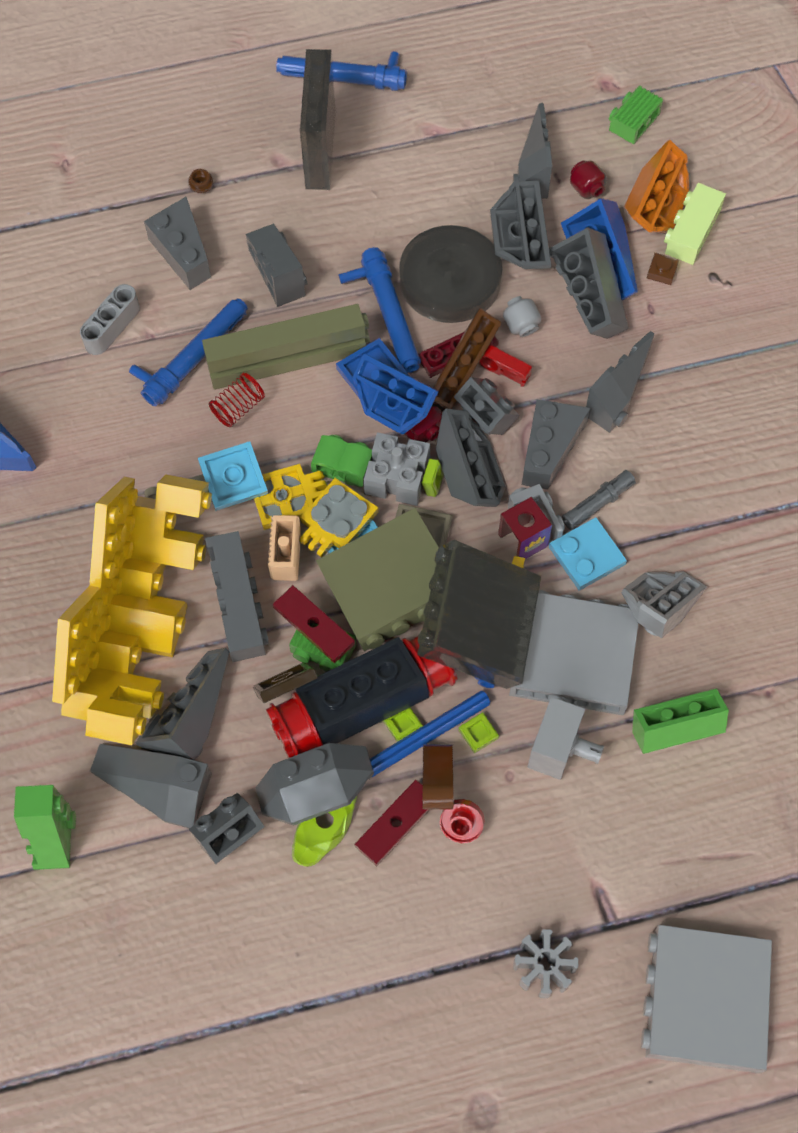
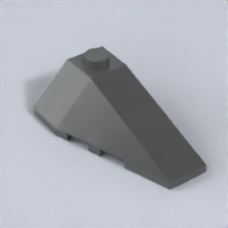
M539 103L518 163V172L513 174V182L539 181L541 198L548 199L552 172L550 141H548L544 103Z
M226 648L207 651L186 676V681L188 682L186 686L177 693L173 692L167 699L170 705L161 715L155 713L149 720L143 735H140L136 741L139 747L150 752L179 756L191 760L199 757L209 735L229 651Z

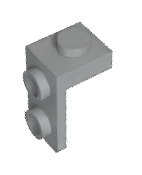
M540 484L527 489L524 487L519 488L509 495L508 509L532 497L552 524L551 535L553 539L556 540L562 537L563 530L565 529L563 520L560 515H555L552 509V499L548 492L542 490Z

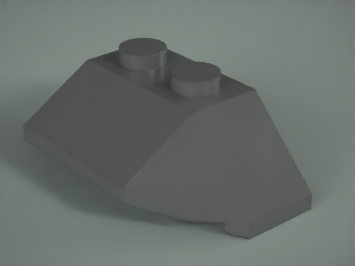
M514 181L490 209L495 255L523 269L551 268L539 181Z
M445 409L442 414L436 452L451 496L473 506L497 507L500 504V499L506 486L489 439L480 427L471 420V415L468 411Z
M328 743L273 764L256 786L261 813L264 816L272 817L294 826L350 805L367 780H370L374 775L366 746Z

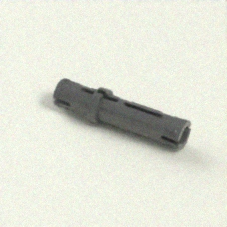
M624 470L613 480L604 482L595 493L561 516L563 523L568 529L573 530L606 504L614 503L618 500V496L636 484L634 476L628 470Z

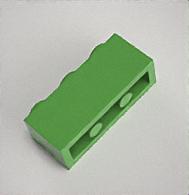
M716 688L635 709L632 733L642 753L645 754L725 733L729 710Z

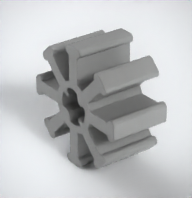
M543 929L539 936L542 940L541 949L531 940V936L527 935L522 940L520 949H524L531 957H520L517 954L513 961V969L515 971L518 968L532 969L519 982V985L525 991L528 990L530 984L536 978L541 979L539 998H549L551 995L550 978L559 986L561 993L566 991L572 980L567 979L560 971L575 973L578 968L577 957L574 959L559 958L565 951H569L572 942L567 937H564L557 948L554 950L550 949V937L553 932L547 929ZM543 957L547 958L548 963L553 964L548 971L543 970V965L538 964Z

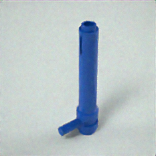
M396 51L390 53L387 65L377 64V66L284 55L282 58L278 57L276 71L283 76L375 86L376 89L383 90L385 87L390 88L392 91L405 89L407 70L397 66L399 53Z
M369 248L361 255V268L338 274L340 283L344 284L363 277L367 278L368 284L372 286L399 363L407 373L415 372L420 367V358L391 280L392 272L389 265H387V258L385 253L379 248Z
M239 298L231 300L164 368L161 367L154 375L135 364L132 365L129 373L145 382L143 385L144 389L141 391L142 397L154 407L158 404H163L168 399V394L174 393L180 387L179 383L205 357L202 340L228 334L246 315L247 305Z

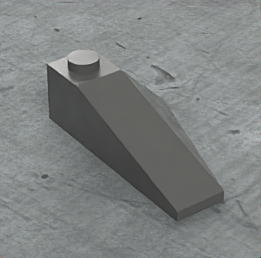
M651 331L633 346L628 356L624 354L620 357L619 363L615 368L610 366L589 390L586 407L590 408L588 418L609 433L616 426L621 427L628 418L627 410L652 346L654 333Z
M99 744L90 769L92 774L116 790L121 791L164 822L185 828H191L195 825L212 775L206 763L179 756Z

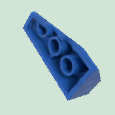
M600 198L561 222L566 239L587 227L605 234L622 301L638 292L626 227L617 202Z

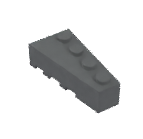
M239 531L205 538L211 559V569L215 585L217 586L216 592L220 610L222 611V620L232 662L266 655L264 645L269 644L266 627L260 628L258 619L264 618L261 603H255L253 594L258 593L255 576L249 578L248 569L253 568L250 553H244Z

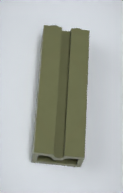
M354 304L204 339L202 343L213 389L225 388L228 385L232 386V382H236V378H240L242 373H247L255 380L343 360L365 347L366 343H370L367 330L369 322L366 313L361 314L359 304ZM243 376L245 382H250L245 376Z

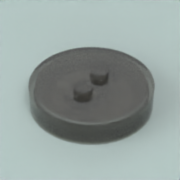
M457 225L430 228L414 237L402 253L399 265L401 292L406 302L416 312L428 319L444 323H458L471 320L479 308L484 311L488 310L498 297L502 280L501 257L495 255L493 243L473 229Z

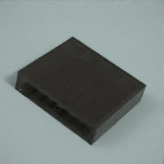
M306 49L300 139L305 189L330 190L336 112L332 50Z
M452 540L439 547L434 559L436 563L434 575L429 582V589L431 591L429 601L425 605L423 612L425 620L423 629L418 636L419 649L417 655L505 689L523 684L541 576L457 540Z

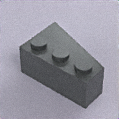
M187 197L182 198L144 221L148 240L189 290L211 278L208 259Z
M273 223L247 233L248 250L276 306L279 307L305 297V285L308 284L302 265L288 246L283 232H279Z
M536 400L522 485L532 487L540 484L542 489L550 488L564 464V460L587 425L590 408Z

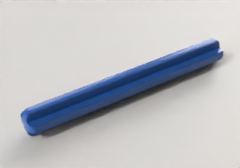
M479 691L370 758L374 771L372 777L423 747V744L431 742L489 706L490 699L484 691Z

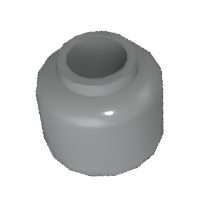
M518 296L507 303L508 307L504 310L503 317L512 334L526 337L539 329L538 325L541 322V315L532 299H522L521 296Z

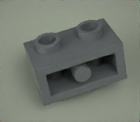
M470 377L454 398L462 405V409L468 411L479 423V427L486 434L503 435L519 417V414L513 409L515 405L505 396H501L496 391L497 386L488 378Z
M237 792L233 796L225 798L211 813L201 816L189 830L204 852L217 864L265 826L250 804Z

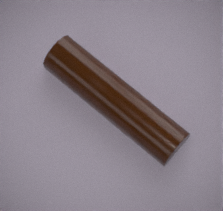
M481 308L477 310L433 388L438 390V394L432 406L438 407L442 412L445 409H452L457 401L454 396L469 380L502 324L501 321Z

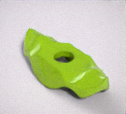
M357 796L350 805L329 812L334 820L329 828L319 827L316 823V817L297 825L292 845V859L294 862L306 867L313 866L341 842L349 829Z

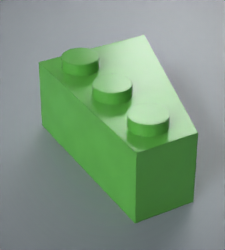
M54 785L16 787L14 819L21 838L29 839L30 845H26L27 854H33V870L70 868L71 829L76 827L75 811H72L69 803L64 800L63 795L58 792Z

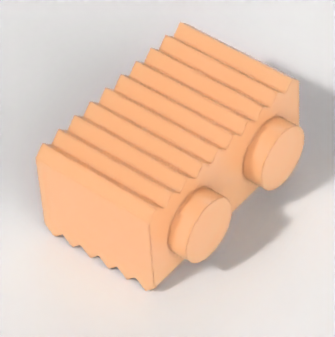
M274 515L271 517V537L269 543L268 567L270 577L273 580L296 581L299 574L300 519L298 516Z

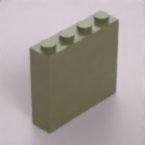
M416 508L316 560L364 652L381 646L385 640L394 635L405 633L409 627L420 621L423 622L431 619L435 613L445 608H451L457 605L461 599L465 598L459 581Z

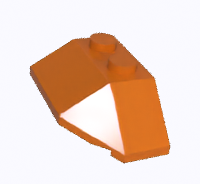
M668 140L642 168L624 205L630 216L649 233L668 232L669 228L674 229L675 217L679 209H683L684 200L689 192V174L686 167L688 163L687 155L671 140Z

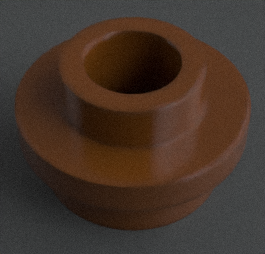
M196 169L190 174L188 179L189 187L196 193H205L212 188L213 177L205 169Z

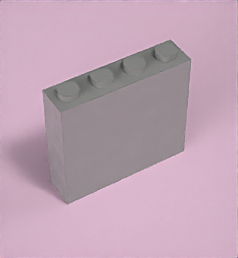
M543 590L527 591L509 696L548 703L550 698L554 697L584 709L624 716L628 705L638 622L627 604L609 605L597 599L589 601L579 600L572 595H550Z
M658 925L654 933L649 934L648 952L653 953L652 965L648 964L646 969V984H651L650 997L645 996L643 1008L644 1016H648V1029L643 1028L641 1036V1048L646 1049V1058L759 1074L766 1071L772 940Z

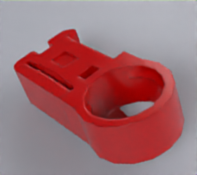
M492 345L488 346L479 362L486 370L499 376L501 374L521 384V387L525 386L531 376L532 367L529 364Z

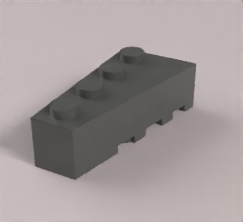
M587 227L550 247V257L554 259L559 275L563 276L570 296L574 297L577 303L576 308L589 333L608 339L629 329L605 234Z

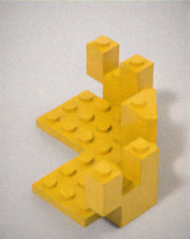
M165 474L157 482L156 499L138 496V490L134 488L135 478L124 476L95 504L90 584L58 618L52 702L62 704V716L86 720L85 736L133 745L137 737L143 735L145 731L146 718L150 719L154 712L162 707L164 692L160 691L161 680L133 675L136 664L140 662L142 652L173 658L179 635L184 631L187 603L185 601L159 597L157 593L163 585V573L166 565L194 570L200 561H204L206 555V545H203L204 535L176 530L174 527L177 518L176 514L199 518L206 509L210 508L212 493L208 492L209 482Z

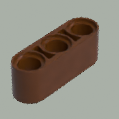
M423 744V809H453V745Z

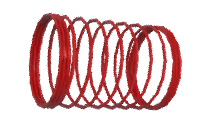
M242 373L240 378H236V382H232V386H230L244 400L247 407L241 404L229 390L230 385H228V390H223L224 393H219L220 397L215 396V400H211L208 403L215 417L227 427L231 428L236 423V420H240V416L243 417L245 413L249 412V409L253 408V405L256 406L257 402L265 398V393L260 384L247 373ZM243 376L255 386L259 395L248 386ZM237 379L241 380L244 387L251 395L255 397V399L251 398L247 394V392L239 385ZM233 383H236L240 387V389L248 396L251 403H249L243 398V396L235 389ZM225 390L240 404L243 415H240L238 411L240 409L227 397ZM220 394L226 396L230 403L236 408L238 414L231 410L227 403L223 401ZM216 397L222 400V402L230 409L234 418L230 416L228 411L220 403L217 402ZM213 404L216 405V406L226 415V417L228 418V420H226V419L215 409V407L213 406ZM243 407L247 408L248 411L244 412Z

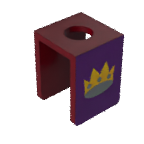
M530 497L501 513L498 535L500 538H503L513 532L518 539L516 556L527 559L548 546L552 524L534 499ZM531 516H533L535 521L534 524L529 527H524V525L530 522Z

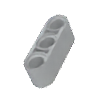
M128 284L117 286L82 325L80 335L89 354L99 355L105 352L138 314L140 306L135 289Z

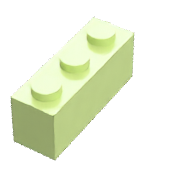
M697 183L693 192L689 191L683 204L686 207L684 210L679 209L674 220L675 228H669L665 236L664 243H667L666 255L691 265L694 264L722 209L726 193L701 183Z

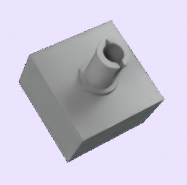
M554 697L550 698L531 750L527 768L561 780L569 756L576 755L593 761L596 764L599 763L604 746L579 738V734H577L585 711L584 708Z

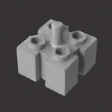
M377 432L372 449V461H369L364 477V494L386 499L387 493L396 495L397 502L417 506L422 490V480L430 459V443L409 439L408 444L405 445L398 443L397 436Z

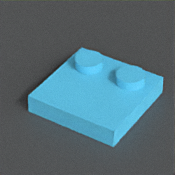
M250 441L198 458L205 482H209L208 491L212 493L215 511L268 494Z
M596 517L549 543V549L579 591L623 567L627 562Z

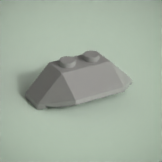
M676 571L675 574L645 572L627 585L621 593L637 622L644 626L648 633L663 638L682 622L707 586L684 571Z

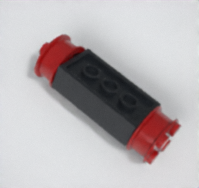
M426 627L423 629L422 635L411 640L406 638L401 640L400 637H397L296 688V692L292 693L291 699L276 706L270 703V707L265 710L277 739L281 740L284 745L283 749L287 757L291 758L328 743L337 744L430 698L434 694L433 690L447 683L450 686L455 685L456 680H458L457 674L452 667L455 664V660L448 648L443 649L437 630L434 627L431 629Z

